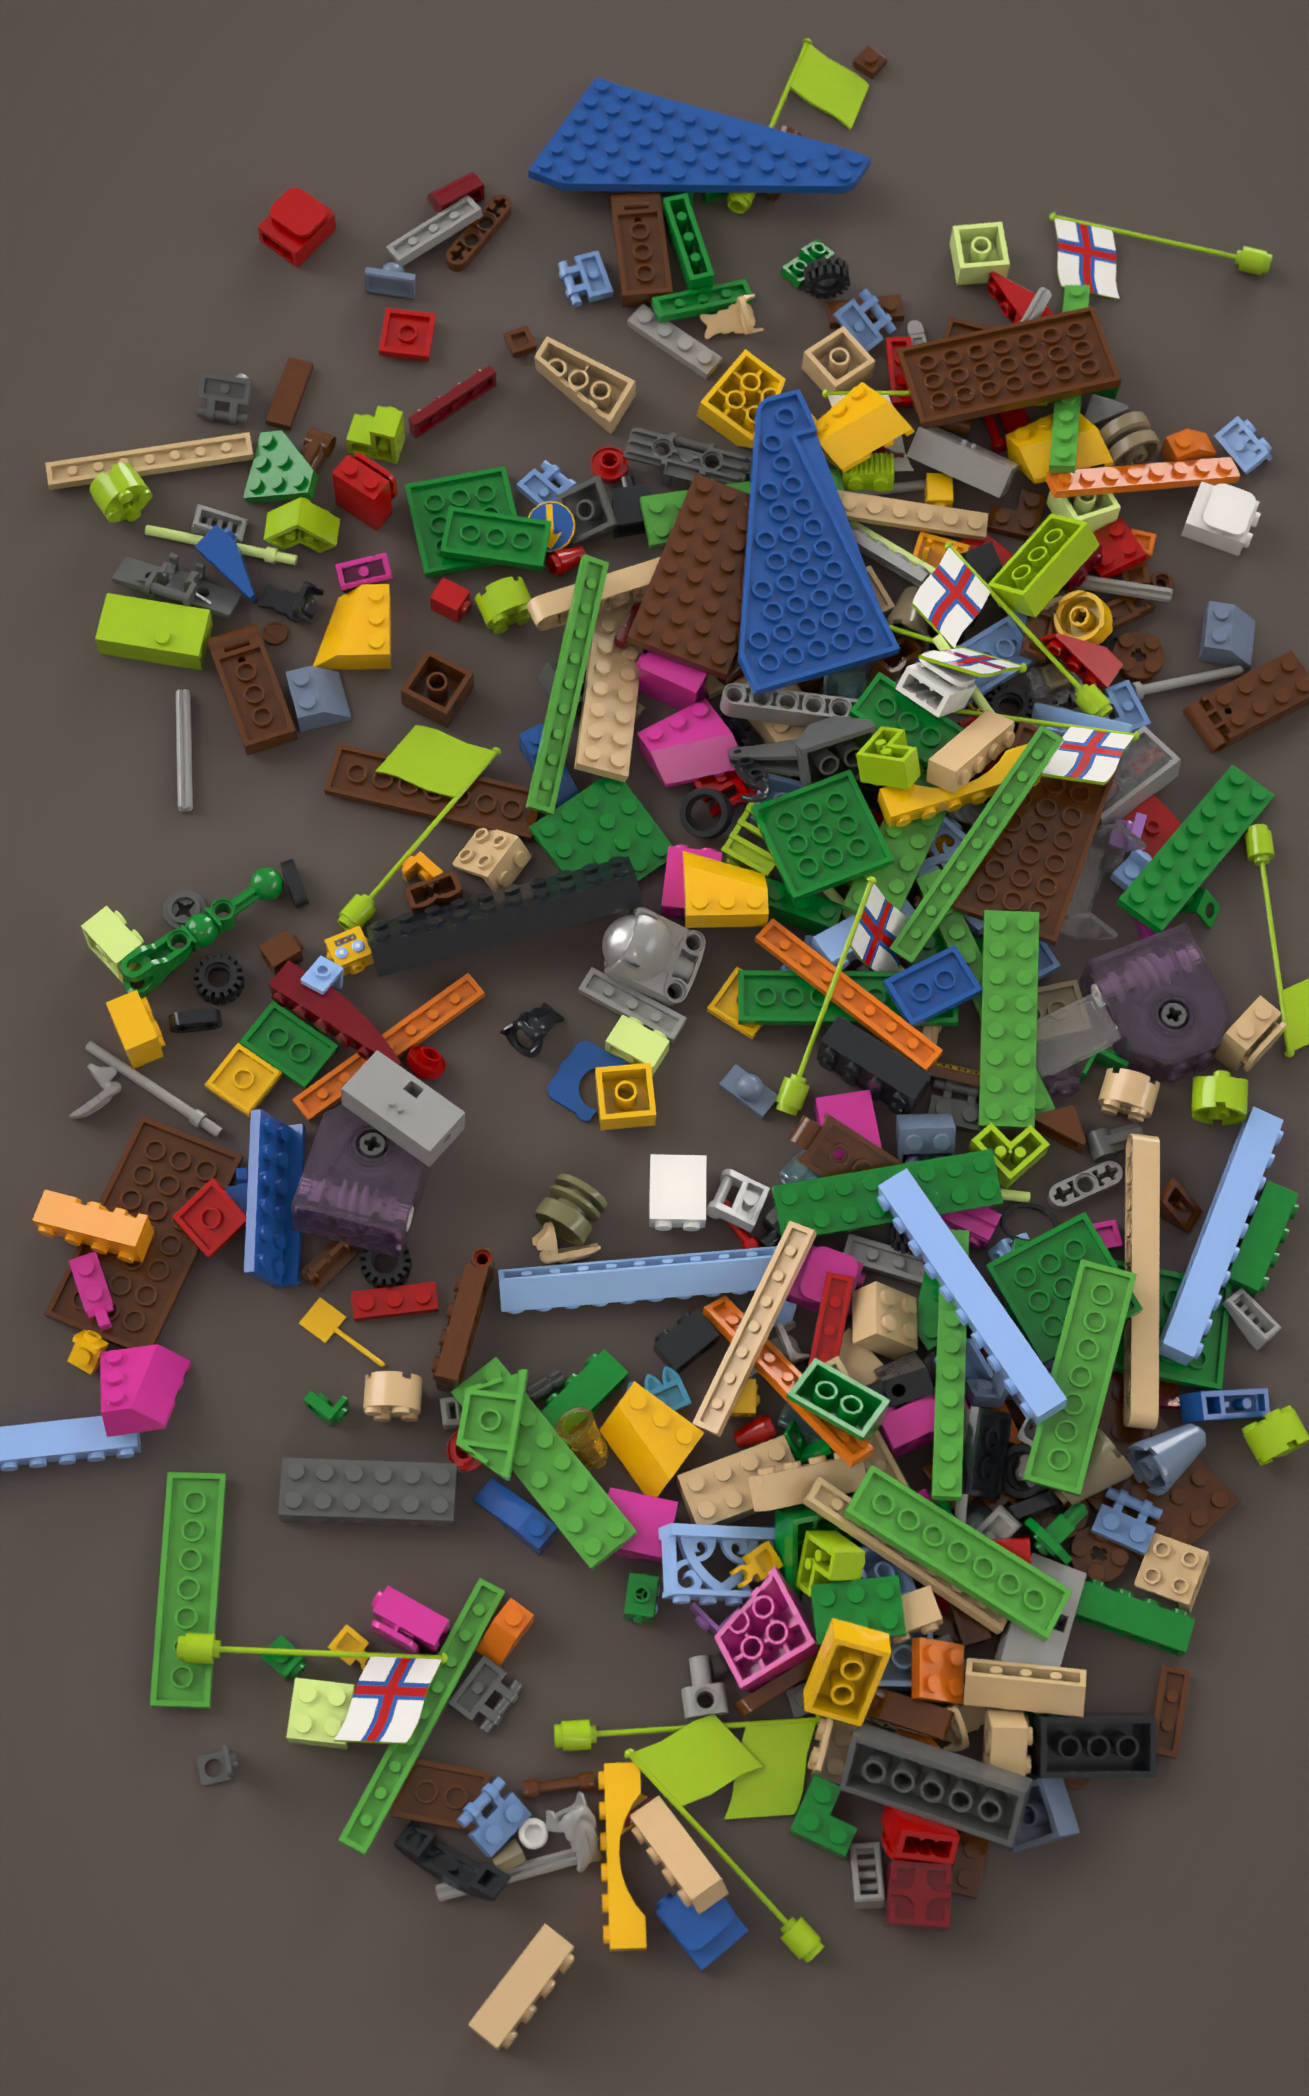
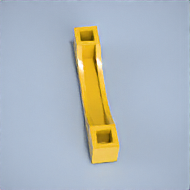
M1028 744L1006 750L1000 761L990 771L978 779L968 782L954 794L942 788H932L913 784L909 790L890 786L880 788L877 801L888 827L895 825L897 827H904L919 818L923 820L930 819L942 811L953 812L960 809L962 805L969 803L979 804L986 801L988 797L994 795ZM1040 776L1039 779L1036 781V783L1034 784V786L1038 784V782L1040 781L1041 776Z
M634 1762L604 1763V1771L598 1772L599 1790H604L605 1802H599V1819L605 1820L606 1832H600V1850L606 1851L607 1863H601V1882H607L608 1894H602V1913H608L609 1925H603V1944H609L610 1951L646 1950L645 1915L636 1906L626 1888L619 1858L620 1837L624 1823L631 1808L641 1795L640 1769Z

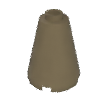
M908 587L903 591L895 607L888 615L887 623L888 625L930 637V624L912 606L913 598L920 587ZM892 631L896 641L906 636ZM913 638L922 646L920 655L929 649V642Z
M1097 1429L1080 1497L1058 1490H1053V1492L1063 1504L1069 1501L1071 1505H1074L1131 1477L1135 1471L1125 1457L1118 1452L1110 1439L1100 1429Z

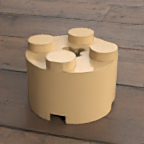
M1113 1068L1107 1069L1098 1098V1103L1102 1106L1101 1112L1111 1116H1116L1117 1112L1128 1115L1127 1119L1135 1123H1143L1145 1118H1150L1160 1083L1156 1081L1154 1085L1149 1082V1076L1133 1070L1120 1068L1119 1073H1112Z
M398 1371L372 1372L371 1377L367 1374L365 1376L363 1403L365 1415L374 1416V1421L390 1422L391 1417L401 1418L405 1422L418 1421V1415L421 1413L423 1378L411 1374V1379L402 1376L403 1372Z

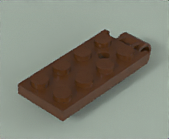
M828 1113L823 1117L826 1120L822 1126L804 1115L788 1138L805 1149L803 1155H798L796 1160L821 1177L905 1164ZM842 1149L844 1151L843 1158L835 1159V1150Z

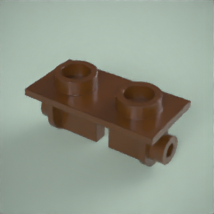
M338 1234L300 1271V1274L319 1292L359 1252L352 1246L353 1243L348 1237Z

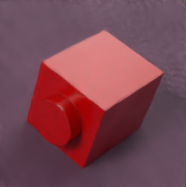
M443 577L430 596L431 610L458 623L462 616H467L472 608L470 590Z

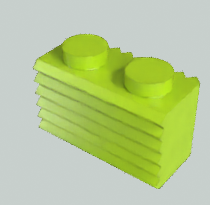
M875 452L874 454L872 453L869 459L844 473L841 471L844 490L853 492L860 490L893 491L894 454H878Z

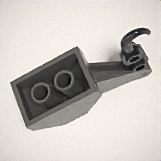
M832 716L809 724L799 739L730 749L728 751L730 766L735 768L736 774L752 790H760L761 792L754 796L741 794V799L749 803H757L770 797L772 791L767 772L800 777L801 788L850 769L855 780H860L856 754L875 734L876 726L869 719Z

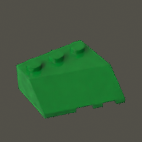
M851 1492L846 1495L852 1498L854 1493ZM803 1503L775 1509V1552L784 1565L778 1570L798 1597L801 1596L800 1592L802 1590L796 1587L806 1531L836 1530L858 1547H867Z

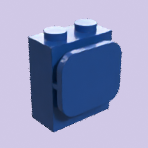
M668 1893L656 1904L659 1909L655 1912V1916L700 1972L749 1931L733 1912L732 1907L724 1897L699 1915L692 1905L687 1908L678 1894L673 1897L671 1893Z

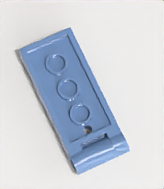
M1014 612L1026 625L1028 615ZM1009 615L959 645L1022 665L1025 663L1027 668L1037 662L1019 655L1024 631ZM1020 670L1004 672L991 677L976 676L974 683L984 696L992 691L993 688H997L999 684L1005 683L1019 674ZM972 697L969 698L966 706L974 702Z

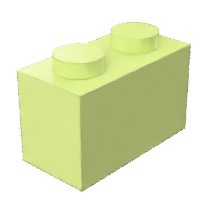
M622 1015L606 1039L605 1051L616 1057L623 1058L629 1064L651 1063L653 1077L669 1051L670 1041L667 1040L666 1035L658 1030L651 1031L644 1027L643 1023L637 1018H628Z

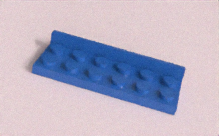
M256 1109L251 1110L244 1273L273 1288L298 1286L300 1284L303 1204L298 1203V1196L304 1180L306 1127L303 1124L288 1126L264 1110Z

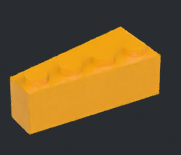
M49 1190L44 1191L32 1220L38 1232L44 1236L53 1238L54 1235L64 1237V1241L69 1244L80 1246L82 1243L91 1246V1250L103 1255L110 1252L118 1255V1259L127 1263H133L134 1260L143 1262L154 1235L148 1215L138 1213L137 1218H134L127 1214V1210L115 1208L114 1212H110L101 1203L93 1201L82 1205V1201L77 1197Z

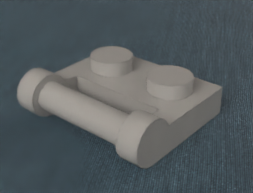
M725 1169L720 1176L721 1183L716 1195L706 1208V1214L714 1219L721 1218L751 1233L770 1188L732 1169ZM731 1186H736L739 1190L730 1208L724 1205Z

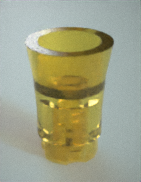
M577 1407L564 1413L557 1422V1434L569 1445L586 1468L599 1469L607 1463V1458L610 1454L607 1444L597 1428L591 1410Z

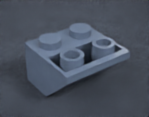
M952 1114L896 1115L897 1159L903 1163H911L955 1155L956 1127Z

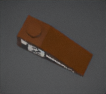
M877 1688L864 1720L875 1726L946 1741L954 1712L902 1694Z

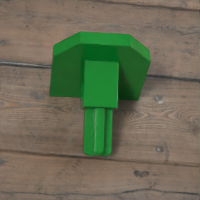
M1078 1502L1071 1505L1063 1514H1060L1045 1530L1031 1517L1023 1526L1033 1535L1032 1538L1036 1541L1033 1546L1044 1557L1049 1554L1060 1563L1067 1565L1072 1558L1060 1544L1073 1532L1075 1526L1088 1514V1511L1083 1503Z

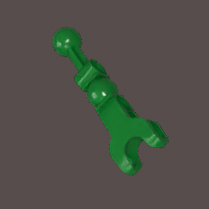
M264 867L256 870L249 882L250 887L233 899L219 898L215 900L210 908L206 907L204 909L205 913L192 915L187 920L185 926L182 924L180 929L169 932L150 945L140 946L124 957L121 961V972L125 977L124 987L126 993L137 990L140 998L145 997L157 989L172 971L186 962L193 952H199L198 947L212 945L218 935L221 936L224 931L231 930L236 924V916L258 900L270 902L277 899L284 887L280 873L273 868ZM226 912L229 914L227 917L224 918L217 916L219 913ZM177 943L185 944L183 948L173 947ZM138 963L132 971L128 970L131 964ZM144 979V986L142 988L134 989L131 987L133 982L136 983Z

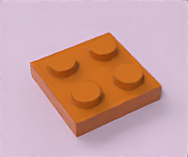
M922 1637L912 1638V1699L951 1705L964 1704L963 1644Z

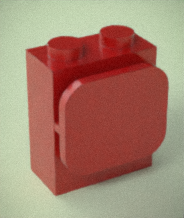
M300 188L288 189L271 206L270 215L258 226L260 242L296 268L336 230L335 214L333 211Z
M356 452L352 457L347 455L332 472L336 505L378 531L392 514L391 499H394L398 494L396 479L388 470L359 452Z
M884 1805L880 1821L884 1829L881 1841L886 1854L890 1858L897 1861L937 1864L954 1863L960 1839L955 1828Z

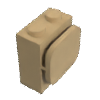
M1260 995L1227 1030L1213 1056L1233 1073L1243 1063H1245L1243 1069L1248 1072L1285 1030L1287 1024L1284 1021L1280 1024L1277 1023L1281 1012Z

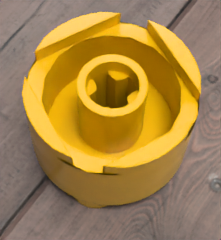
M1076 590L1066 594L1059 601V606L1056 613H1054V625L1058 633L1097 645L1102 643L1112 633L1113 619L1111 611L1095 594Z

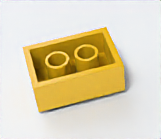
M832 1618L803 1690L804 1711L861 1727L891 1655L889 1634Z

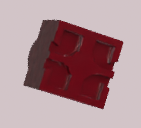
M891 1860L887 1865L884 1927L946 1931L950 1928L952 1865Z

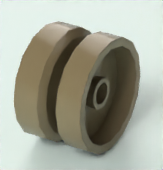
M1141 411L1123 414L1113 419L1099 431L1114 461V466L1147 464L1161 449V442L1158 436L1151 430L1150 422Z

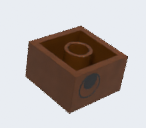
M427 649L401 689L402 705L448 728L474 688L473 672Z

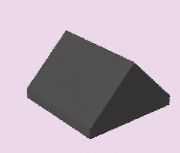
M600 475L556 495L557 501L568 507L574 515L576 528L572 538L573 544L608 535L617 525Z

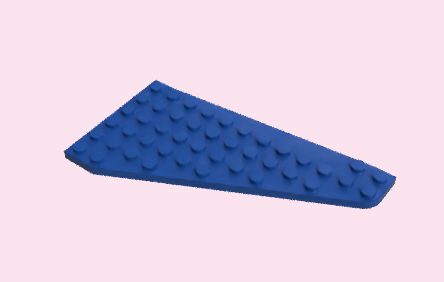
M596 77L529 168L528 178L562 191L840 194L856 188L871 165V157L834 144H827L649 94Z
M800 389L765 398L758 405L755 414L738 647V663L754 696L894 656L900 651V647L880 608L818 440L814 420Z

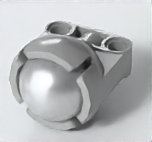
M637 907L631 909L624 917L615 920L604 934L602 942L605 957L604 973L610 979L651 997L666 1007L673 1006L686 998L694 982L705 950V937L701 932L689 930L647 908ZM686 939L691 940L693 943V950L687 947ZM668 987L673 989L675 993L674 999L668 995Z

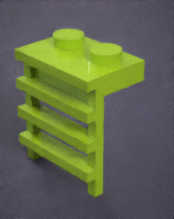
M749 803L721 849L722 858L725 859L724 863L765 874L766 878L771 879L775 867L771 854L738 835L741 828H744L763 839L759 828L746 822L749 814L752 815L751 807L756 804Z

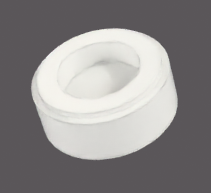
M537 1818L527 1819L519 1828V1840L525 1848L537 1850L546 1844L548 1830L542 1820Z

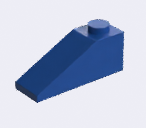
M216 524L195 547L210 564L255 605L258 599L240 548L235 542L237 537L227 527L223 530Z
M542 723L519 734V749L533 771L544 727ZM564 765L556 808L579 794L566 765Z
M1268 1388L1201 1391L1179 1395L1182 1423L1260 1418L1270 1413Z
M493 1478L473 1499L475 1503L538 1556L558 1534V1528L554 1523Z

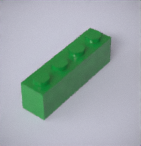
M684 193L663 198V220L686 290L714 285V272L688 194Z
M766 878L768 918H773L778 922L814 935H818L840 923L843 914L842 904L817 895H812L793 903L785 884Z
M1271 1181L1266 1182L1258 1197L1256 1208L1248 1221L1247 1232L1238 1245L1240 1248L1238 1256L1228 1269L1231 1274L1227 1283L1232 1284L1233 1290L1238 1291L1242 1287L1252 1298L1259 1291L1264 1292L1270 1277L1266 1276L1269 1267L1274 1268L1280 1254L1276 1251L1278 1243L1283 1244L1290 1230L1285 1226L1288 1219L1293 1220L1298 1211L1299 1204L1295 1203L1299 1195L1298 1193Z
M605 1349L599 1355L596 1352L593 1353L584 1363L586 1368L579 1375L576 1372L573 1373L564 1383L566 1388L559 1394L557 1392L553 1393L544 1403L546 1407L541 1413L564 1442L628 1380L629 1372Z
M1089 1579L1084 1582L1074 1617L1076 1621L1178 1657L1186 1653L1195 1619L1188 1617L1189 1613L1184 1610L1160 1607L1161 1603L1153 1599L1145 1598L1144 1601L1134 1598L1133 1593L1127 1590L1116 1589L1114 1591L1105 1588V1583L1095 1579Z

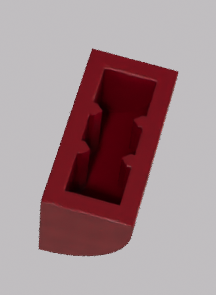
M471 172L429 193L427 199L437 213L442 212L467 195L475 203H478L485 199L484 183L477 174Z

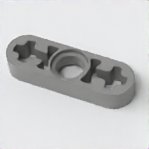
M1105 1161L1067 1178L1051 1187L1047 1196L1048 1204L1055 1210H1066L1116 1187L1122 1179L1123 1170L1118 1163ZM1106 1169L1109 1172L1114 1171L1116 1173L1113 1180L1110 1177H1106L1098 1183V1178L1104 1175ZM1081 1179L1089 1180L1092 1183L1093 1189L1090 1192H1082L1078 1188V1181ZM1072 1187L1073 1193L1068 1194L1064 1202L1061 1199H1055L1057 1191L1060 1194H1065Z

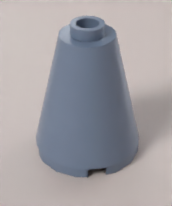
M1189 1423L1133 1443L1127 1449L1130 1450V1453L1126 1455V1460L1135 1471L1133 1474L1134 1478L1139 1484L1144 1481L1150 1487L1147 1491L1157 1496L1165 1494L1206 1447V1434L1201 1427Z

